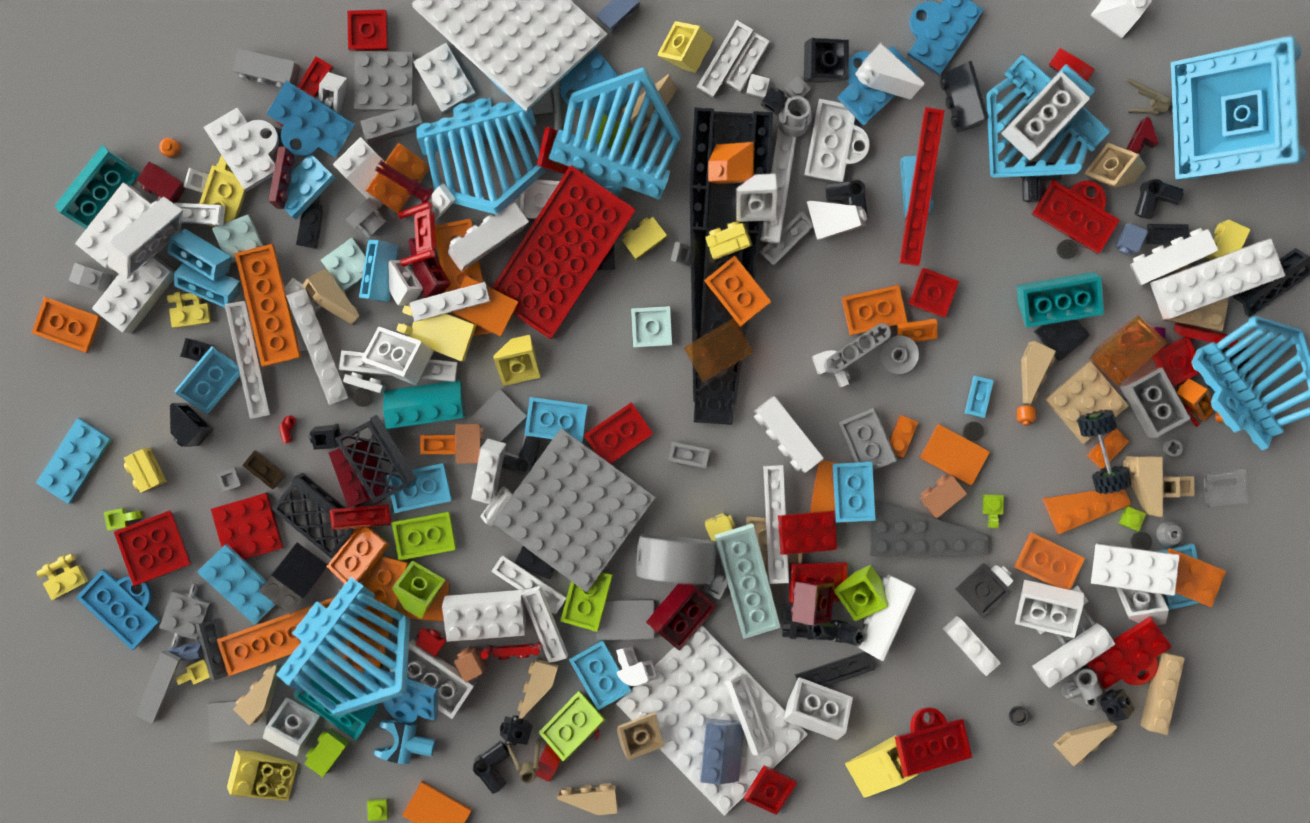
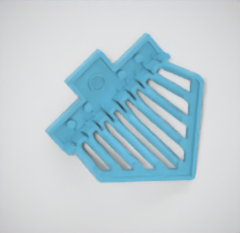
M1023 53L1004 74L1008 78L987 93L990 176L995 178L1077 174L1083 166L1088 149L1092 152L1111 131L1084 106L1059 131L1035 166H1025L1029 159L1023 155L1014 167H1006L1019 152L1015 146L999 162V153L1010 141L1003 137L998 142V133L1053 79ZM1067 64L1058 72H1063L1088 97L1095 92L1096 89ZM1011 84L1017 85L1010 93H1008L1001 101L997 103L998 93L1003 91ZM1025 92L1026 95L998 123L997 114L1020 93ZM1070 132L1072 136L1055 165H1046L1062 140ZM1080 141L1081 146L1075 163L1066 164L1075 145Z
M640 68L572 93L568 103L564 130L559 129L549 159L567 166L572 165L578 170L586 172L585 174L618 197L624 186L660 200L670 173L667 167L680 141L681 133L647 69ZM635 82L612 148H608L607 146L627 85ZM643 85L646 94L625 150L621 153L619 150ZM617 89L600 143L597 144L595 142L609 92ZM600 95L587 140L584 139V132L592 98ZM584 101L576 135H573L571 130L576 104ZM652 102L655 110L635 157H632V151ZM661 118L663 126L652 152L645 162L643 161L644 155L658 120ZM669 133L671 142L660 165L656 166L654 164Z
M481 98L472 103H462L453 107L454 117L442 118L437 122L423 123L416 127L417 140L423 155L427 154L434 191L441 185L435 153L439 151L447 188L456 199L453 202L454 204L492 214H499L548 170L537 165L533 166L520 129L526 130L538 159L541 146L532 127L536 125L532 107L526 112L515 101L502 102L492 106L490 98ZM508 132L513 133L527 169V174L523 177L521 176ZM497 135L501 137L515 180V184L511 188L509 187L498 149ZM486 138L489 142L503 195L498 199L484 146V139ZM474 141L490 201L484 200L471 144ZM460 145L464 147L475 197L470 196L460 154ZM448 148L452 150L461 193H457L447 153Z
M1254 316L1217 344L1213 342L1196 351L1191 363L1194 369L1202 375L1206 384L1215 391L1211 400L1212 408L1220 414L1224 423L1233 432L1241 429L1246 430L1251 436L1253 443L1258 445L1261 450L1269 448L1273 436L1284 432L1281 426L1310 416L1309 407L1277 420L1274 418L1275 415L1310 399V351L1304 332L1301 329ZM1252 328H1257L1255 331H1253L1244 339H1242L1237 344L1232 346L1226 352L1222 353V349H1224L1226 346L1234 342L1236 339L1244 335ZM1263 335L1260 339H1258L1255 343L1249 346L1246 350H1244L1241 354H1239L1230 362V358L1233 355H1235L1240 350H1242L1247 345H1249L1254 340ZM1273 339L1268 345H1266L1261 351H1259L1254 357H1252L1247 363H1245L1240 369H1238V365H1240L1243 361H1245L1248 357L1254 354L1267 342ZM1282 342H1284L1276 351H1274L1264 362H1262L1253 372L1250 373V375H1248L1245 378L1246 373L1248 371H1250L1255 365H1257L1276 347H1278ZM1295 345L1297 349L1296 356L1292 357L1252 389L1255 380ZM1301 362L1302 373L1259 399L1262 391ZM1304 380L1307 381L1309 389L1306 392L1269 410L1266 408L1268 403Z
M352 577L344 584L328 608L317 601L310 608L309 612L292 633L301 643L277 673V676L288 686L300 693L305 690L337 717L404 695L407 684L410 619L404 614L373 599L375 594ZM371 606L399 621L398 628L365 608ZM358 617H364L397 636V645L358 621ZM354 627L397 654L396 662L359 638L349 629ZM343 637L395 672V680L342 641ZM335 648L339 649L388 685L389 688L383 689L333 650ZM327 658L374 693L367 695L326 662ZM318 670H323L358 698L351 700L322 677ZM313 679L338 699L341 704H333L314 688L310 681Z

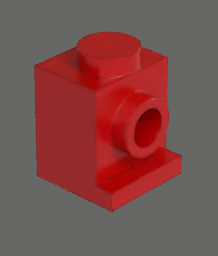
M422 627L416 636L419 639L416 645L436 657L447 639L446 636L444 638L440 637L441 634L433 628L430 630Z

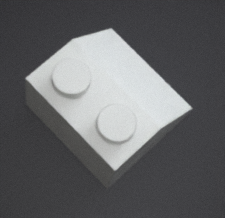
M286 697L267 724L263 739L297 757L312 733L320 715Z

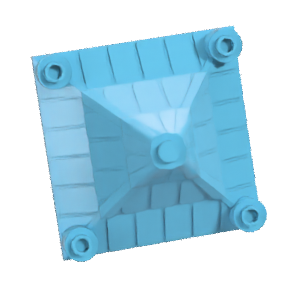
M1286 37L1171 62L1176 180H1197L1202 176L1280 164L1298 165L1304 161L1306 150L1303 146L1299 145L1295 65V62L1302 54V49L1296 43L1295 37Z

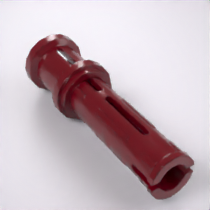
M382 160L379 161L378 165L385 168V170L376 166V172L406 189L408 195H414L422 200V203H426L433 192L432 188H426L419 183V180H412Z

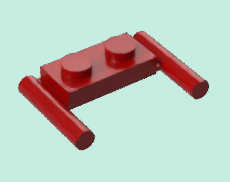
M430 201L398 212L400 219L414 215L417 254L401 259L400 263L403 267L435 257L436 255L434 251L436 249L435 215L431 211L433 205Z
M540 641L536 642V644L495 647L487 645L480 656L482 659H486L493 652V657H498L499 660L510 659V656L528 658L532 654L538 655L542 645Z

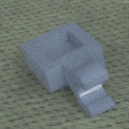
M200 642L183 644L180 648L171 647L168 649V652L180 657L181 661L196 660L200 658L203 652Z

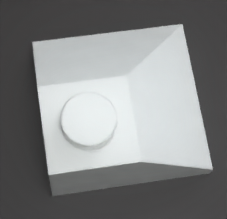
M1101 0L1090 16L1117 36L1123 38L1141 17L1152 0Z
M775 174L754 175L737 188V221L776 220L777 185Z
M1116 587L1129 619L1140 623L1146 618L1151 617L1156 625L1166 624L1169 609L1162 594Z

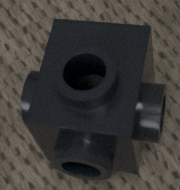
M1114 689L1108 690L1099 702L1111 723L1128 719L1135 710L1130 698L1123 689L1116 691Z
M517 715L512 717L505 716L504 722L500 725V736L509 745H516L517 743L527 745L533 726L527 720L521 719Z

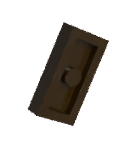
M254 450L242 465L272 490L277 487L286 475V473L257 450Z

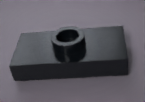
M1148 224L1147 244L1172 245L1171 241L1179 237H1183V240L1187 239L1189 224Z

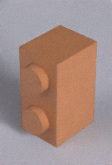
M455 424L456 464L478 463L481 449L480 440L483 439V428H480V424Z
M952 475L941 476L936 481L937 485L932 489L928 487L921 493L920 502L934 518L941 516L967 495Z
M468 646L457 654L458 658L454 661L465 683L481 675L488 667L485 660L481 658V653L477 646L474 648Z

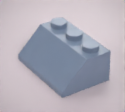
M706 718L700 770L701 783L721 785L739 782L744 731L740 722Z

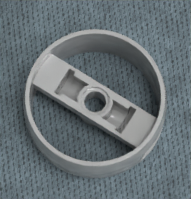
M640 536L636 560V575L638 577L686 584H709L713 582L716 563V542L676 536Z

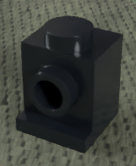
M770 88L763 98L761 106L777 116L787 101V97H785V93L780 89L775 88L774 90Z
M185 338L180 357L199 362L211 346L214 347V345ZM197 348H199L200 352L196 355Z
M339 423L315 426L310 431L309 440L313 444L314 450L331 449L338 446L335 438L341 435Z

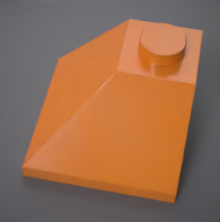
M754 142L716 144L709 159V182L715 184L745 183L754 176Z

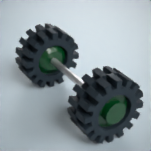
M1099 410L1098 412L1093 411L1092 413L1080 416L1077 422L1081 436L1092 437L1095 435V437H1099L1107 468L1095 472L1096 474L1092 476L1096 492L1099 494H1107L1109 492L1111 494L1115 491L1120 492V490L1129 488L1132 482L1128 468L1123 466L1110 467L1102 436L1117 428L1113 411Z

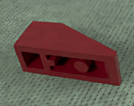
M410 238L408 242L411 256L417 254L416 239ZM436 256L413 264L414 274L423 287L421 294L424 298L442 294L450 286L451 283Z

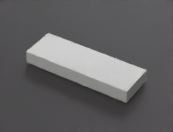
M753 32L724 83L741 93L769 46L770 41Z
M174 203L183 210L182 223L223 226L225 206Z

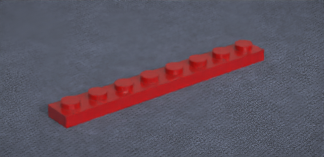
M924 108L899 264L920 266L945 110Z

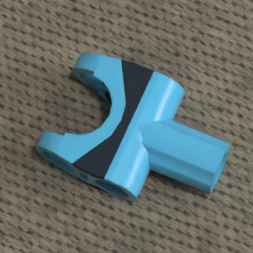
M397 719L381 720L380 727L386 729V731H389L394 736V745L386 748H375V756L399 764H409L412 753L432 757L436 739L416 736V723H405Z

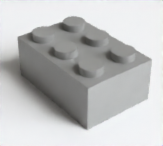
M1162 367L1153 368L1120 386L1148 438H1157L1190 420L1188 413Z

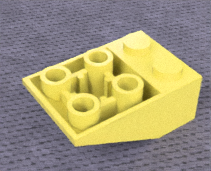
M896 735L845 763L864 798L901 785L918 775L904 777L894 738Z
M236 750L227 789L231 796L289 801L298 762L253 751Z

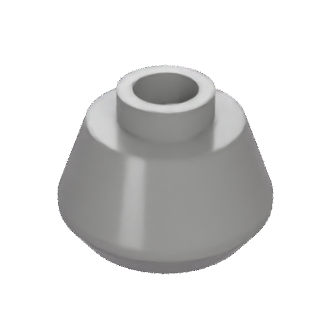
M1164 521L1158 526L1156 536L1163 546L1174 547L1182 541L1183 529L1175 521Z

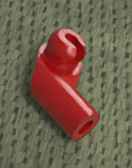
M286 416L279 425L283 444L293 441L290 431L296 424L294 416Z

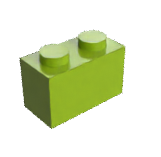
M332 728L327 733L325 731L322 732L317 739L319 744L316 748L312 747L306 754L308 759L304 763L322 778L328 773L350 743L349 740Z

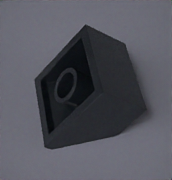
M810 38L804 43V82L826 83L848 80L849 40Z
M172 403L170 405V434L175 437L174 441L179 446H199L214 430L187 403Z

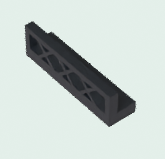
M1297 248L1293 249L1279 259L1285 276L1233 295L1234 299L1243 304L1245 315L1248 317L1252 316L1310 275V256ZM1305 267V270L1299 274L1300 270ZM1256 301L1255 305L1250 307V304Z

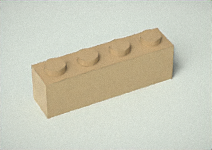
M1164 652L1156 657L1158 670L1150 680L1140 726L1148 731L1168 735L1185 658L1177 654Z

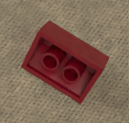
M357 442L356 449L367 452L369 443ZM354 444L345 447L353 448ZM371 444L369 453L375 454L373 446ZM341 449L329 452V457L348 508L371 500ZM354 453L353 461L363 465L365 456ZM368 457L365 465L377 468L378 460ZM364 469V479L373 481L375 472ZM377 473L375 481L386 484L383 474ZM374 485L372 492L377 498L384 494L385 488Z
M678 583L648 618L646 623L680 651L717 606L694 585Z

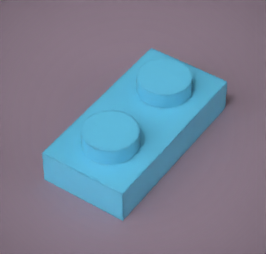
M973 376L964 414L985 418L994 380Z

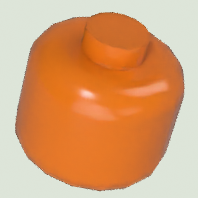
M165 138L160 142L159 150L168 158H176L181 153V145L173 138Z
M1023 405L1017 408V421L1023 424V426H1030L1037 420V412L1034 406Z

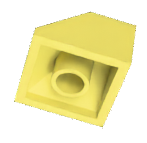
M530 335L510 339L493 356L503 386L541 378Z

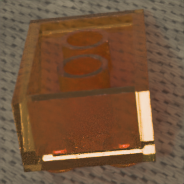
M1138 314L1098 345L1090 359L1111 380L1119 385L1144 365L1167 341Z
M735 319L728 321L683 347L703 382L753 353Z

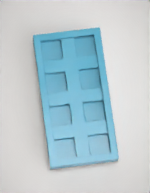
M77 418L36 484L67 504H71L112 441V438L81 418Z
M225 544L197 571L200 576L254 625L276 605L259 592V588L266 580L228 544Z

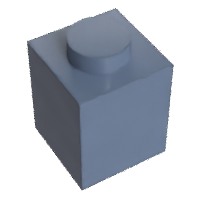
M1131 223L1124 225L1115 248L1120 249L1119 252L1127 256L1139 253L1148 231Z

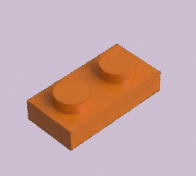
M929 319L897 324V336L909 337L914 342L938 339L937 320Z
M899 415L889 441L895 455L904 458L919 422Z
M1117 428L1103 438L1109 462L1130 442ZM1099 442L1086 456L1099 469H1103L1106 464Z
M420 435V454H456L455 435Z

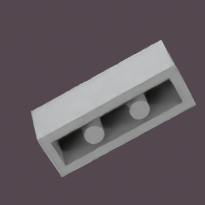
M238 48L233 72L238 75L239 79L245 81L255 79L257 83L267 86L269 83H272L281 89L286 80L294 85L296 84L300 66L295 61Z
M415 104L360 122L365 139L370 144H374L417 131L416 127L423 124L424 119L421 109Z

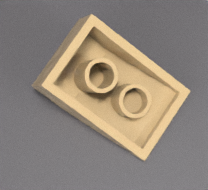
M1126 456L1123 467L1128 468L1132 482L1131 487L1144 513L1163 517V457Z

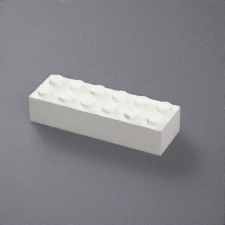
M1267 239L1150 282L1163 319H1169L1281 278L1285 274L1272 239Z

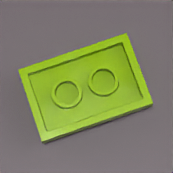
M450 511L392 522L398 560L457 550Z
M601 572L587 592L571 581L561 622L598 632L613 574Z
M578 691L538 733L562 761H567L606 719L581 691Z

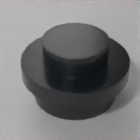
M1015 706L1009 712V719L1014 725L1022 726L1027 723L1029 713L1024 707Z

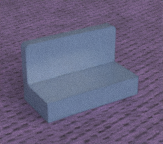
M612 0L597 14V18L612 33L640 8V1Z

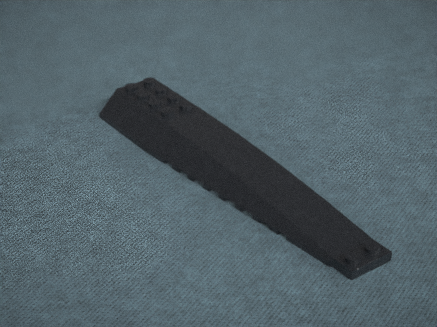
M695 107L689 191L693 402L695 403L693 422L732 425L733 408L736 404L748 322H746L741 327L704 280L733 256L737 257L754 279L763 221L739 222V224L745 223L753 246L718 259H713L706 237L710 236V231L718 228L723 231L728 229V224L737 221V188L744 183L715 184L709 182V159L716 144L754 142V175L769 174L773 112L714 111V108Z

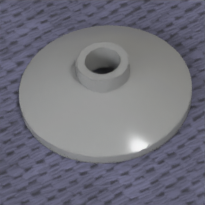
M902 335L889 338L883 344L880 351L882 365L886 370L894 374H904L911 371L919 359V350L916 343L909 337ZM901 351L900 357H895V352Z

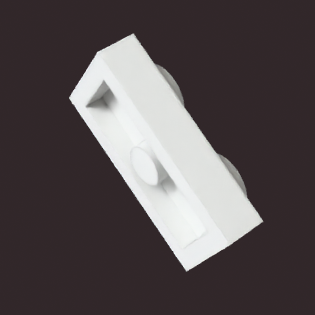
M445 184L440 185L427 201H430L433 205L431 211L434 212L435 221L456 200Z
M354 372L351 375L345 374L343 380L345 383L378 393H384L386 389L385 385H381V380L370 378V381L363 379V375Z

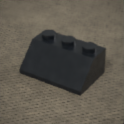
M972 61L945 72L941 77L942 79H940V85L942 90L946 92L947 98L945 102L947 108L952 113L951 124L953 128H956L958 133L979 127L988 119V115Z

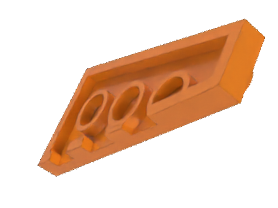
M1094 490L1042 498L1057 534L1064 533L1131 504L1125 490L1115 491L1111 494L1109 492L1107 494H1099Z

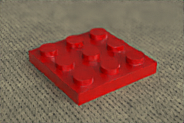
M268 492L210 509L221 548L228 544L243 559L284 548Z
M171 510L114 531L133 586L141 585L192 565Z

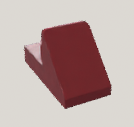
M1145 117L1140 120L1126 150L1139 154L1144 144L1151 148L1159 144L1151 118Z

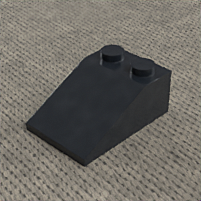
M296 542L259 588V592L291 615L327 568L328 564Z

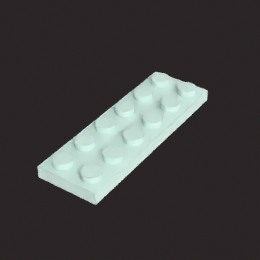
M753 524L716 534V543L743 639L781 628Z

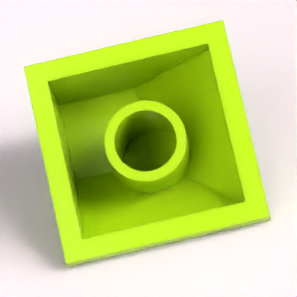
M412 560L394 584L392 590L405 610L422 619L439 593L445 579Z
M872 565L854 572L834 589V592L854 621L888 607L882 580Z

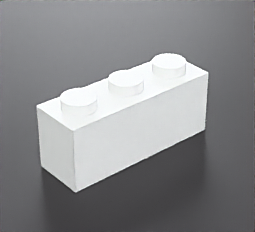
M487 439L481 447L471 499L490 504L496 496L506 448L505 443Z
M958 616L943 628L946 634L985 676L1001 664Z

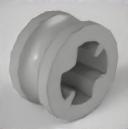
M1168 440L1163 445V451L1169 457H1177L1182 453L1183 446L1178 440ZM1171 443H1174L1173 445L1177 446V449L1174 450V454H1172V451L1168 450V447H1171Z

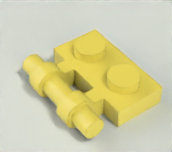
M175 292L174 295H167L168 303L176 302L177 306L176 308H169L172 328L212 323L210 304H202L201 297L189 292ZM193 300L194 305L185 306L184 301Z
M72 553L59 557L58 561L52 564L48 563L41 570L37 571L38 577L42 578L47 575L49 578L43 585L51 600H55L89 582L81 565L72 567L70 562L76 560ZM62 567L65 572L57 575L55 570Z

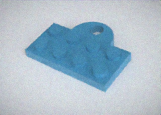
M943 0L941 4L934 1H926L919 4L913 10L909 20L910 30L917 38V41L907 55L940 76L984 9L970 0ZM924 12L926 20H918L916 13Z
M893 46L888 49L916 76L919 74ZM859 52L849 59V77L847 80L849 86L837 97L863 126L896 96L862 84L855 75L858 69L854 67L853 61L863 63L871 54L870 52Z
M596 48L564 77L560 92L567 106L569 103L567 99L569 92H576L618 77ZM628 87L626 88L620 108L629 101L631 91ZM617 89L609 92L604 114L607 116L610 114ZM600 95L592 98L591 107L595 110L597 109ZM584 101L577 103L575 110H582Z
M287 80L266 113L283 124L281 130L283 145L291 153L300 156L311 154L319 147L336 157L355 126V123ZM297 138L301 141L302 146L300 149L292 147V139Z
M102 569L76 597L131 650L136 649L161 622L147 608L152 600V589L149 583L141 584L142 592L136 593L130 576L117 580L106 569Z
M365 668L363 669L364 675L383 689L389 688L388 685ZM380 669L389 677L395 680V674ZM407 679L406 693L384 701L383 705L392 717L401 722L412 723L418 716L435 721L438 717L437 689ZM365 686V692L367 695L374 693Z

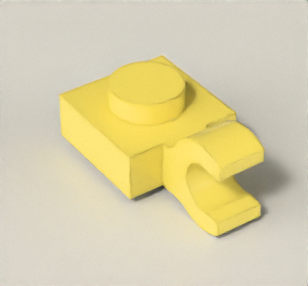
M205 658L187 666V673L175 679L178 685L189 680L194 685L210 678Z

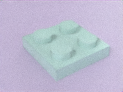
M250 214L223 223V226L212 228L221 250L232 256L231 263L236 262L235 253L264 246Z
M350 238L321 259V262L329 273L335 277L336 283L345 292L362 280L366 255L354 238Z
M670 306L631 309L633 348L672 346Z

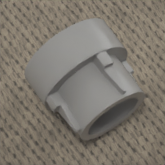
M796 96L788 98L779 111L777 120L778 127L784 134L798 137L808 131L812 120L809 100L807 101L802 97Z
M370 197L345 219L353 229L357 227L367 238L386 222L379 214L378 206Z

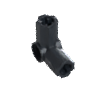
M1032 161L1025 166H1035L1037 162ZM1046 163V165H1055V164H1056V163ZM1062 175L1021 176L1022 201H1040L1041 180H1061Z
M1159 179L1143 182L1140 186L1141 194L1134 215L1152 219L1158 200L1178 205L1184 195L1183 189L1163 183ZM1151 184L1155 187L1154 193L1149 189Z
M853 180L825 185L827 202L848 199L849 205L861 206L867 215L865 185L862 181ZM854 184L858 185L861 189L860 194H853L851 186Z
M524 436L518 455L505 451L502 468L523 475L528 474L534 466L541 441ZM523 460L528 463L526 471H522L519 467Z
M831 620L830 622L812 625L811 633L818 640H830L854 646H860L865 640L863 629L849 626L844 621Z
M501 740L482 755H478L473 763L474 774L480 777L492 794L497 793L506 785V781L495 768L496 765L510 755L508 748ZM479 762H484L487 764V767L485 769H479L477 767V764Z

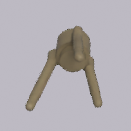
M1127 78V82L1140 88L1137 90V93L1151 99L1150 107H1152V109H1128V112L1158 115L1159 112L1165 113L1171 103L1170 97L1164 96V94Z
M540 738L537 739L534 764L524 762L520 765L511 745L507 746L523 783H531L536 779L535 772L539 770Z

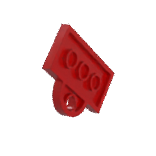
M1052 180L1031 215L1096 254H1100L1120 221L1104 211L1106 195L1102 187L1088 180L1080 181L1070 189ZM1088 187H1092L1095 190L1094 197L1087 196L1086 189Z
M1148 617L1113 639L1114 646L1086 663V665L1096 674L1097 680L1104 689L1109 688L1121 679L1130 685H1142L1149 682L1157 673L1158 662L1156 657L1172 648V646L1152 618ZM1146 670L1144 675L1138 676L1140 671Z
M921 708L917 710L911 718V732L894 737L904 777L973 758L964 720L956 719L947 722L944 715L935 708ZM925 713H928L929 715L928 723L924 721Z

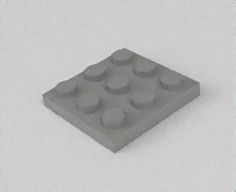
M355 51L354 110L395 111L412 106L414 53Z

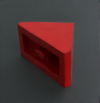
M548 743L538 760L539 770L535 773L536 776L549 782L561 758Z

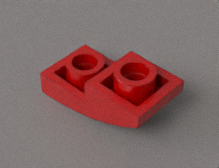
M1059 48L1049 63V67L1058 72L1067 64L1086 82H1088L1095 71L1090 65Z

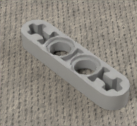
M882 323L874 326L828 357L824 362L825 370L830 374L838 373L886 341L891 335L889 326ZM883 329L885 331L883 336L881 335L876 339L872 337L875 334H877L879 330ZM862 338L870 341L868 349L861 346L860 341ZM846 349L854 351L853 359L845 357ZM841 358L842 362L837 364L836 368H830V360L835 362Z

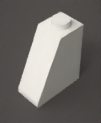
M818 201L807 202L817 240H824L866 226L867 215L861 206Z

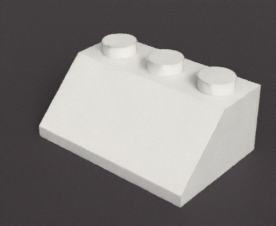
M1024 580L1015 624L1075 638L1083 609L1084 593Z
M799 677L787 702L784 721L838 740L846 734L853 697Z

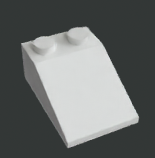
M881 43L865 59L855 73L858 80L870 88L910 100L925 84Z
M360 137L333 165L367 199L370 197L379 210L384 204L365 191V189L377 173L375 171L376 166L381 168L378 165L379 161H385Z
M378 327L361 361L400 380L417 385L434 351L419 340Z

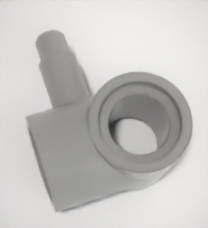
M1084 667L1077 669L1073 674V680L1078 688L1065 694V698L1070 700L1082 695L1086 701L1103 694L1096 674ZM1084 673L1089 675L1087 683H1082L1080 680L1081 675Z

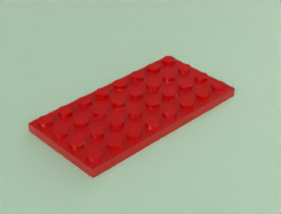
M570 165L494 283L492 289L518 301L519 303L513 314L551 340L636 212V209Z

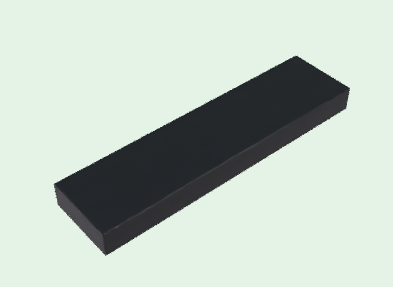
M864 651L795 674L796 680L800 677L825 687L873 671L875 668L870 654Z

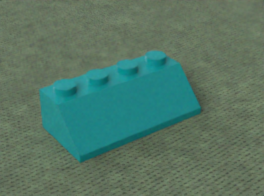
M102 145L54 206L59 213L87 229L121 184L126 183L131 186L140 175V172Z
M1094 272L1016 285L1018 305L1026 328L1104 315L1101 276Z
M461 380L384 391L383 413L386 429L466 418Z
M318 670L322 677L351 700L358 698L323 670ZM313 679L310 681V684L333 704H341L338 699ZM296 690L294 694L296 699L355 740L359 738L379 708L376 705H372L337 717L305 690L302 693Z

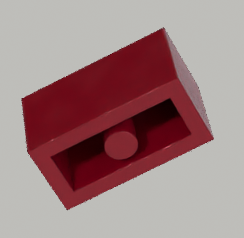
M150 161L136 180L142 184L140 188L150 194L152 192L156 193L158 200L165 197L173 204L178 202L186 189L182 181Z

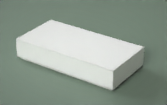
M502 486L480 516L490 527L513 495L505 486Z

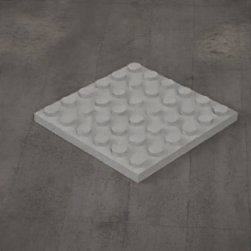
M561 428L492 523L587 592L653 502L655 496Z

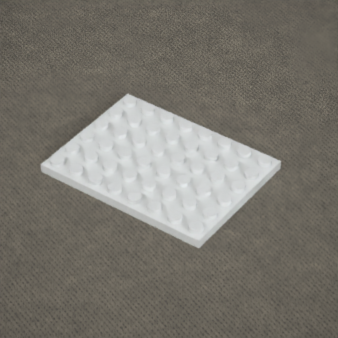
M415 0L412 3V7L526 112L607 38V33L571 0Z
M703 625L699 627L680 651L673 647L654 665L658 679L633 686L631 692L616 702L619 708L632 721L655 712L664 747L659 749L724 816L744 797L764 765L773 769L808 735L802 727L784 721L785 710ZM738 674H743L770 748L759 755L753 756L744 733L739 782L721 785L701 783L700 770L706 718L740 722L725 682Z

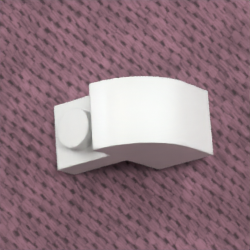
M829 350L812 356L818 375L827 372L824 368V362L837 351ZM841 358L835 362L830 360L831 365L829 366L830 368H836V365L842 362ZM847 369L835 373L839 387L849 384L850 376Z
M633 646L617 650L618 661L623 669L618 671L617 674L624 683L635 686L658 679L652 660L638 663Z

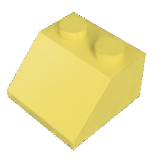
M675 21L657 56L683 70L696 73L714 38L700 26Z

